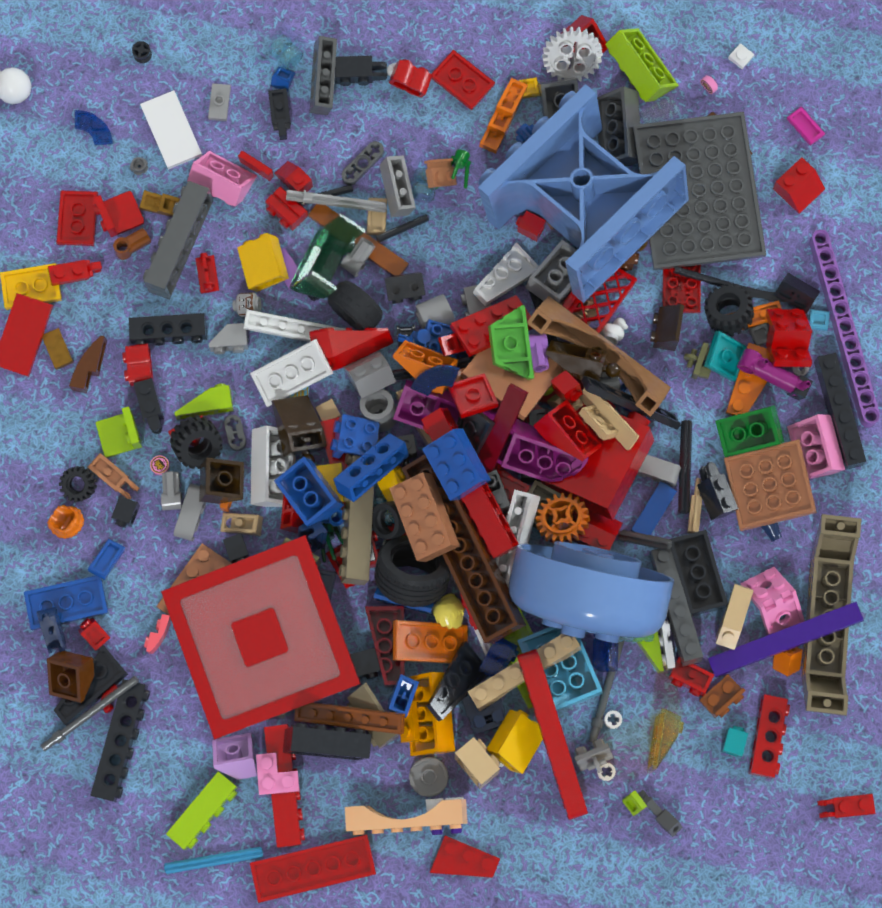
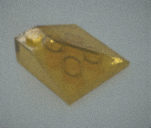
M660 709L655 716L647 773H652L658 768L677 739L678 734H682L684 722H680L681 716L667 709Z

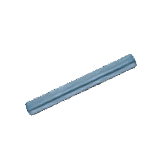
M255 847L168 862L164 864V870L166 874L262 858L263 849L262 847Z

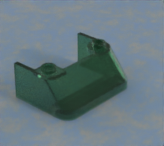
M339 214L320 228L313 237L289 288L297 293L321 299L328 298L338 288L331 280L343 255L353 251L356 243H354L356 238L365 233V229L343 214Z

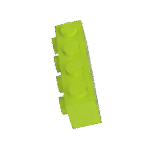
M218 771L166 835L182 849H192L199 841L197 837L200 833H206L211 827L210 821L214 817L218 818L225 810L223 807L227 801L231 802L236 797L238 787Z

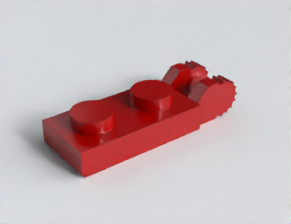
M873 794L836 797L830 800L817 801L818 806L833 804L834 812L820 813V818H842L876 814Z

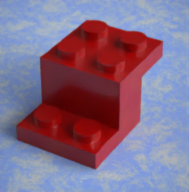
M797 308L767 309L766 318L769 323L766 347L773 366L811 367L812 359L808 348L812 329L804 310Z

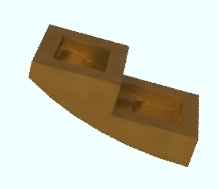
M144 190L139 209L173 216L174 205L176 202L179 203L180 198L164 193L159 195Z

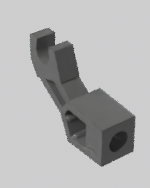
M644 790L638 793L647 805V808L656 816L654 819L672 837L683 828L666 809L662 810Z

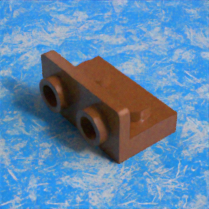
M727 674L699 702L714 718L718 715L722 718L730 711L728 708L730 704L734 702L736 705L744 698L742 693L746 690L741 688Z

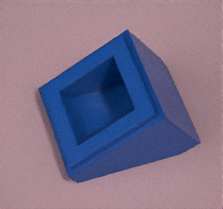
M278 67L272 76L271 86L277 89L286 88L288 92L296 73Z

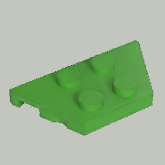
M521 305L488 326L493 365L532 380L534 379L526 310L525 305Z

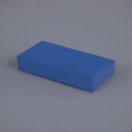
M108 538L88 567V572L105 580L122 556L125 547Z

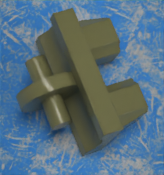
M703 342L699 356H696V349H692L690 354H684L683 359L688 361L686 367L692 368L693 363L696 364L691 377L697 380L698 377L709 378L711 370L702 365L710 349L708 348V343Z

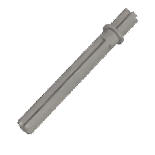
M287 190L286 200L303 202L302 205L304 203L383 213L386 212L387 203L317 194L306 192V190L304 192Z

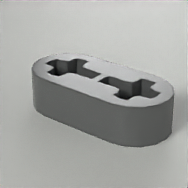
M230 415L224 421L228 443L234 451H241L246 446L243 425L238 416ZM231 420L238 422L236 424L237 431H233L232 427L228 426ZM234 435H238L239 440H243L238 447L236 444H232L235 441Z

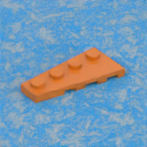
M748 343V349L757 351L763 358L772 362L767 348ZM739 370L726 414L734 416L749 412L767 381L754 374H748Z

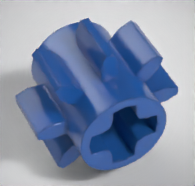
M525 123L516 130V141L522 144L533 135L534 125L528 126Z

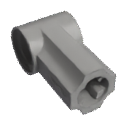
M362 237L352 252L345 256L340 266L354 277H357V273L365 268V262L375 248L374 244Z
M169 471L162 473V510L181 509L182 493L180 492L179 472Z

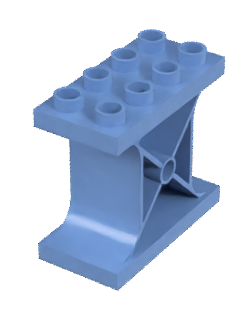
M586 84L577 93L574 91L568 92L561 99L559 110L550 119L547 116L539 119L533 127V135L523 144L521 142L513 144L506 153V161L497 169L492 167L486 170L478 182V189L487 219L498 230L514 215L526 212L527 210L542 217L578 248L565 261L572 293L583 303L689 200L686 165L675 156L655 173L637 174L629 170L593 140L603 129L597 94Z

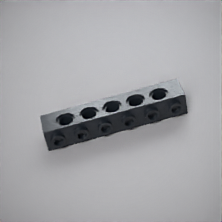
M123 679L122 684H124L128 680ZM137 683L117 698L90 796L112 802H117V798H121L123 793V787H121L122 780L127 778L129 768L126 767L128 759H132L134 748L131 747L133 740H137L139 735V729H137L138 722L143 720L145 710L142 709L144 701H148L150 695L147 685ZM133 697L136 698V706L129 708V699ZM125 717H131L132 719L128 727H124L122 724ZM120 736L126 737V743L123 746L117 745V739ZM119 755L121 758L120 764L113 766L112 758ZM114 775L115 783L108 786L106 783L107 777Z

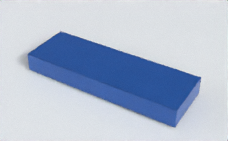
M660 481L631 531L651 535L677 491Z

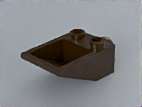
M551 339L546 350L548 357L580 381L584 376L600 381L603 372L610 378H615L620 374V366L617 363L612 362L605 365L607 351H603L600 347L589 348Z
M308 395L272 400L283 456L302 454L301 458L306 457L315 464V458L310 452L320 451L327 447L323 427Z

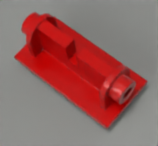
M201 253L200 257L195 258L200 292L203 294L219 291L214 255L208 256L207 253Z

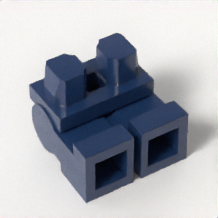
M470 696L462 699L474 734L499 727L506 716L501 698L482 711L478 710Z

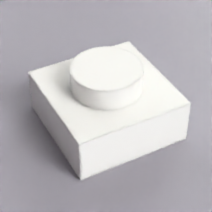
M740 43L729 55L728 59L743 69L755 54Z

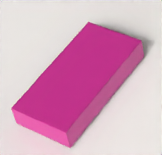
M802 106L787 117V120L810 146L825 135L824 131Z

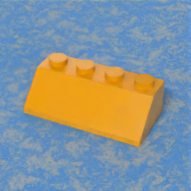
M428 672L409 676V678L419 682L413 701H417L420 740L409 742L411 756L455 752L452 711L443 720L437 721L426 707L445 672Z

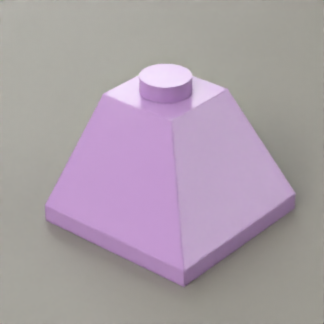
M251 733L212 740L214 769L237 780L257 776V765Z

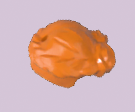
M61 505L54 510L47 524L48 528L57 537L64 539L72 538L81 531L84 525V517L81 510L77 509V507Z

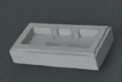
M212 83L209 120L227 121L231 85Z

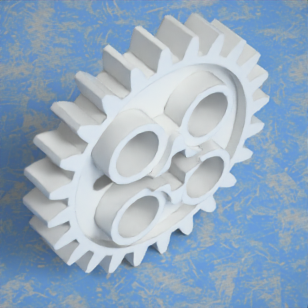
M570 27V31L567 32L563 28L562 34L556 31L557 37L550 36L551 42H545L546 47L543 48L544 54H542L544 67H546L547 73L551 72L552 77L557 75L558 80L562 78H578L581 82L582 76L588 79V73L594 74V68L599 69L598 63L602 62L601 43H599L597 37L594 38L593 32L588 35L587 29L581 32L580 27L576 31L573 30V27Z

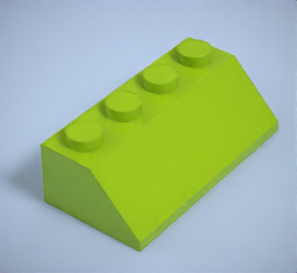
M639 28L619 30L605 44L609 49V54L616 59L619 68L625 72L629 82L635 86L640 98L645 102L655 101L679 86Z

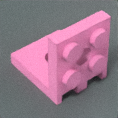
M775 567L767 569L740 583L741 586L754 590L751 601L760 610L767 635L805 621L796 590ZM786 614L784 619L779 620L782 615Z

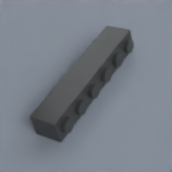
M671 549L651 550L650 559L653 570L674 579L667 617L682 667L699 663L704 656Z

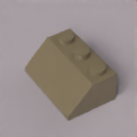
M367 683L347 697L349 703L346 705L348 707L384 711ZM368 730L372 734L371 744L373 747L378 746L379 749L399 737V734Z

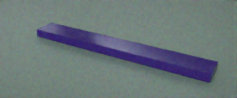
M853 602L738 646L735 650L731 649L708 658L714 676L718 677L861 623L864 619L857 602Z

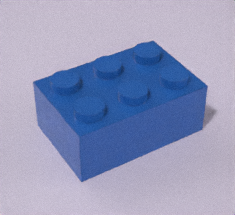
M463 428L452 429L422 448L450 501L460 500L491 480Z

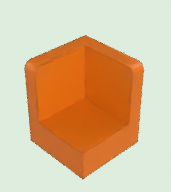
M795 647L774 655L772 668L786 676L798 672L801 666L803 650Z

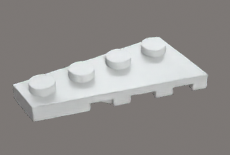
M516 242L512 249L504 255L503 259L496 264L493 270L474 289L473 294L484 306H487L528 280L539 266Z
M665 620L663 626L659 629L660 635L658 636L660 647L663 650V654H661L663 666H665L666 670H672L675 668L672 641L668 638L670 636V624Z

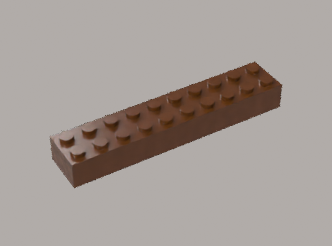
M426 455L401 468L406 479L422 472L430 473L434 477L460 545L442 555L484 643H495L526 626L518 606L511 599L509 588L495 559L487 552L484 539L478 535L477 526L468 515L469 510L461 500H449Z

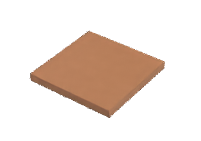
M491 348L477 353L460 376L467 379L485 373L499 404H501L511 383L529 392L518 415L524 421L551 387V380L562 373L564 368L548 357V370L543 372L533 371L534 379L528 380L493 365Z
M799 439L724 458L730 488L738 506L736 516L740 531L817 513Z

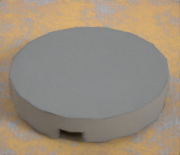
M425 757L416 761L409 774L410 785L414 791L425 797L437 796L443 792L449 778L447 768L443 762L432 757Z

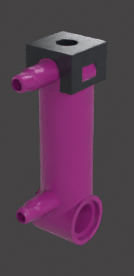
M748 348L744 349L737 365L739 370L760 377L788 392V396L797 400L806 398L813 382L802 375L797 376L782 367H774L772 362L763 358L760 353Z

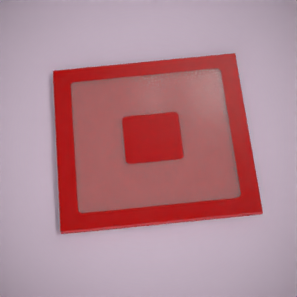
M306 535L161 591L214 740L361 684Z

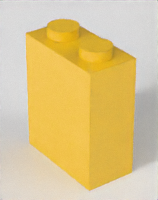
M264 233L259 238L245 241L243 245L237 247L248 289L258 292L289 279L278 237L270 233Z
M509 710L486 751L491 755L493 754L510 771L523 774L543 738L538 723L530 720L526 712L522 710Z

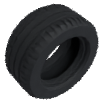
M403 535L389 540L380 548L374 580L381 593L389 600L404 606L423 607L438 601L445 594L451 572L443 555L427 562L417 561L408 536ZM397 567H416L427 572L428 575L417 576L407 574Z

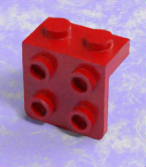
M131 191L103 201L101 195L94 197L96 204L93 205L97 216L101 214L103 220L100 221L103 231H108L111 238L144 224L143 216Z

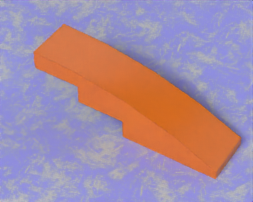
M513 78L510 79L496 106V110L479 147L495 154L497 153L528 87L527 84Z

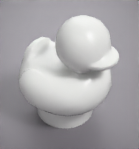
M617 318L613 324L607 323L601 335L614 345H617L618 341L623 339L624 330L628 329V325L623 318Z

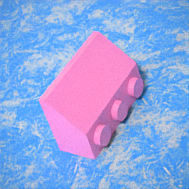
M208 151L193 162L187 182L191 181L209 188L213 197H217L225 201L226 204L236 207L245 198L257 175Z
M817 414L787 426L790 440H800L809 480L845 470L831 415Z

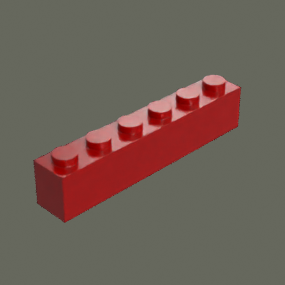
M288 724L264 727L266 752L277 753L278 773L298 771L293 766L296 754L283 753L285 729L289 728ZM300 792L271 794L277 848L302 845V841L305 840L304 828L300 829V820H303L302 808H298L297 800H301Z

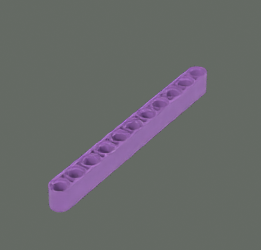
M819 229L813 233L809 241L827 308L830 311V319L858 418L862 426L870 428L879 420L880 412L830 237L825 230ZM815 238H821L823 243H818ZM820 255H825L828 258V260H822L820 258ZM825 273H831L833 278L826 277ZM830 290L837 291L838 296L832 295ZM835 308H841L843 313H837ZM840 325H845L848 331H843ZM845 343H851L853 349H848ZM850 361H856L858 363V367L852 366L850 364ZM855 378H860L863 381V385L857 384ZM860 396H865L868 399V403L862 402ZM865 414L872 415L873 421L867 420Z

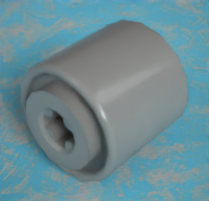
M440 294L415 306V315L421 329H425L428 320L448 325L456 321L444 294Z
M381 389L360 399L359 406L363 418L378 422L380 425L379 432L388 431L395 425L397 420H394L393 417L396 408L392 395L388 391Z

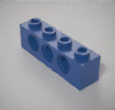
M390 433L334 478L338 493L355 502L409 457L406 443Z

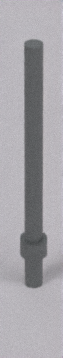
M620 636L619 643L615 644L602 690L603 694H601L595 718L591 722L592 730L588 742L593 743L596 741L599 731L603 727V716L625 637Z
M133 676L62 730L58 729L54 732L51 738L41 744V748L46 751L56 743H61L66 739L65 736L136 685L139 679Z

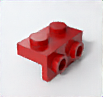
M678 657L675 668L672 669L668 679L672 680L671 684L681 688L684 686L689 689L688 692L699 697L706 694L714 674L695 664L682 667L680 657Z

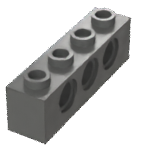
M319 36L314 43L309 113L328 115L333 108L337 50L336 38Z

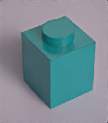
M733 726L726 730L721 752L736 757L743 756L748 733L744 732V728Z

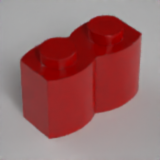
M403 59L396 62L389 83L405 90L411 95L422 98L426 95L433 75L426 68H417L412 65L411 61Z
M148 343L125 346V352H122L123 362L127 363V370H124L125 381H129V384L134 386L133 383L150 378L153 379L151 353Z

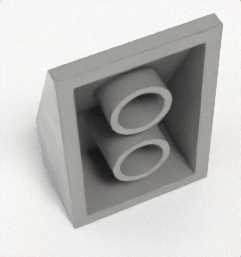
M379 351L343 367L361 399L396 382L390 365Z

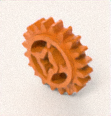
M564 493L561 494L560 498L554 494V500L547 497V504H540L542 510L537 509L538 516L535 517L537 530H540L541 537L545 536L547 542L552 538L553 544L558 540L561 542L568 540L569 543H572V538L578 541V534L585 535L584 529L589 528L587 522L590 521V517L588 515V508H585V502H580L579 497L573 500L572 494H569L567 498H565ZM574 511L578 514L576 522L573 521L572 514ZM549 516L553 519L551 527L547 523Z

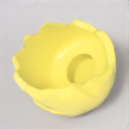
M447 594L435 602L433 615L437 623L448 629H457L462 626L465 608L459 598L454 594Z

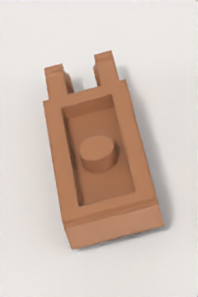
M101 453L88 466L95 475L127 499L132 497L121 488L125 483L134 491L140 489L123 471Z

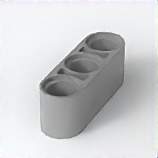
M647 455L637 475L644 478L646 476L651 477V480L669 483V486H676L681 467Z
M192 483L189 485L174 529V536L189 541H194L195 539L193 536L197 532L201 521L199 517L201 513L203 514L206 502H199L200 486Z

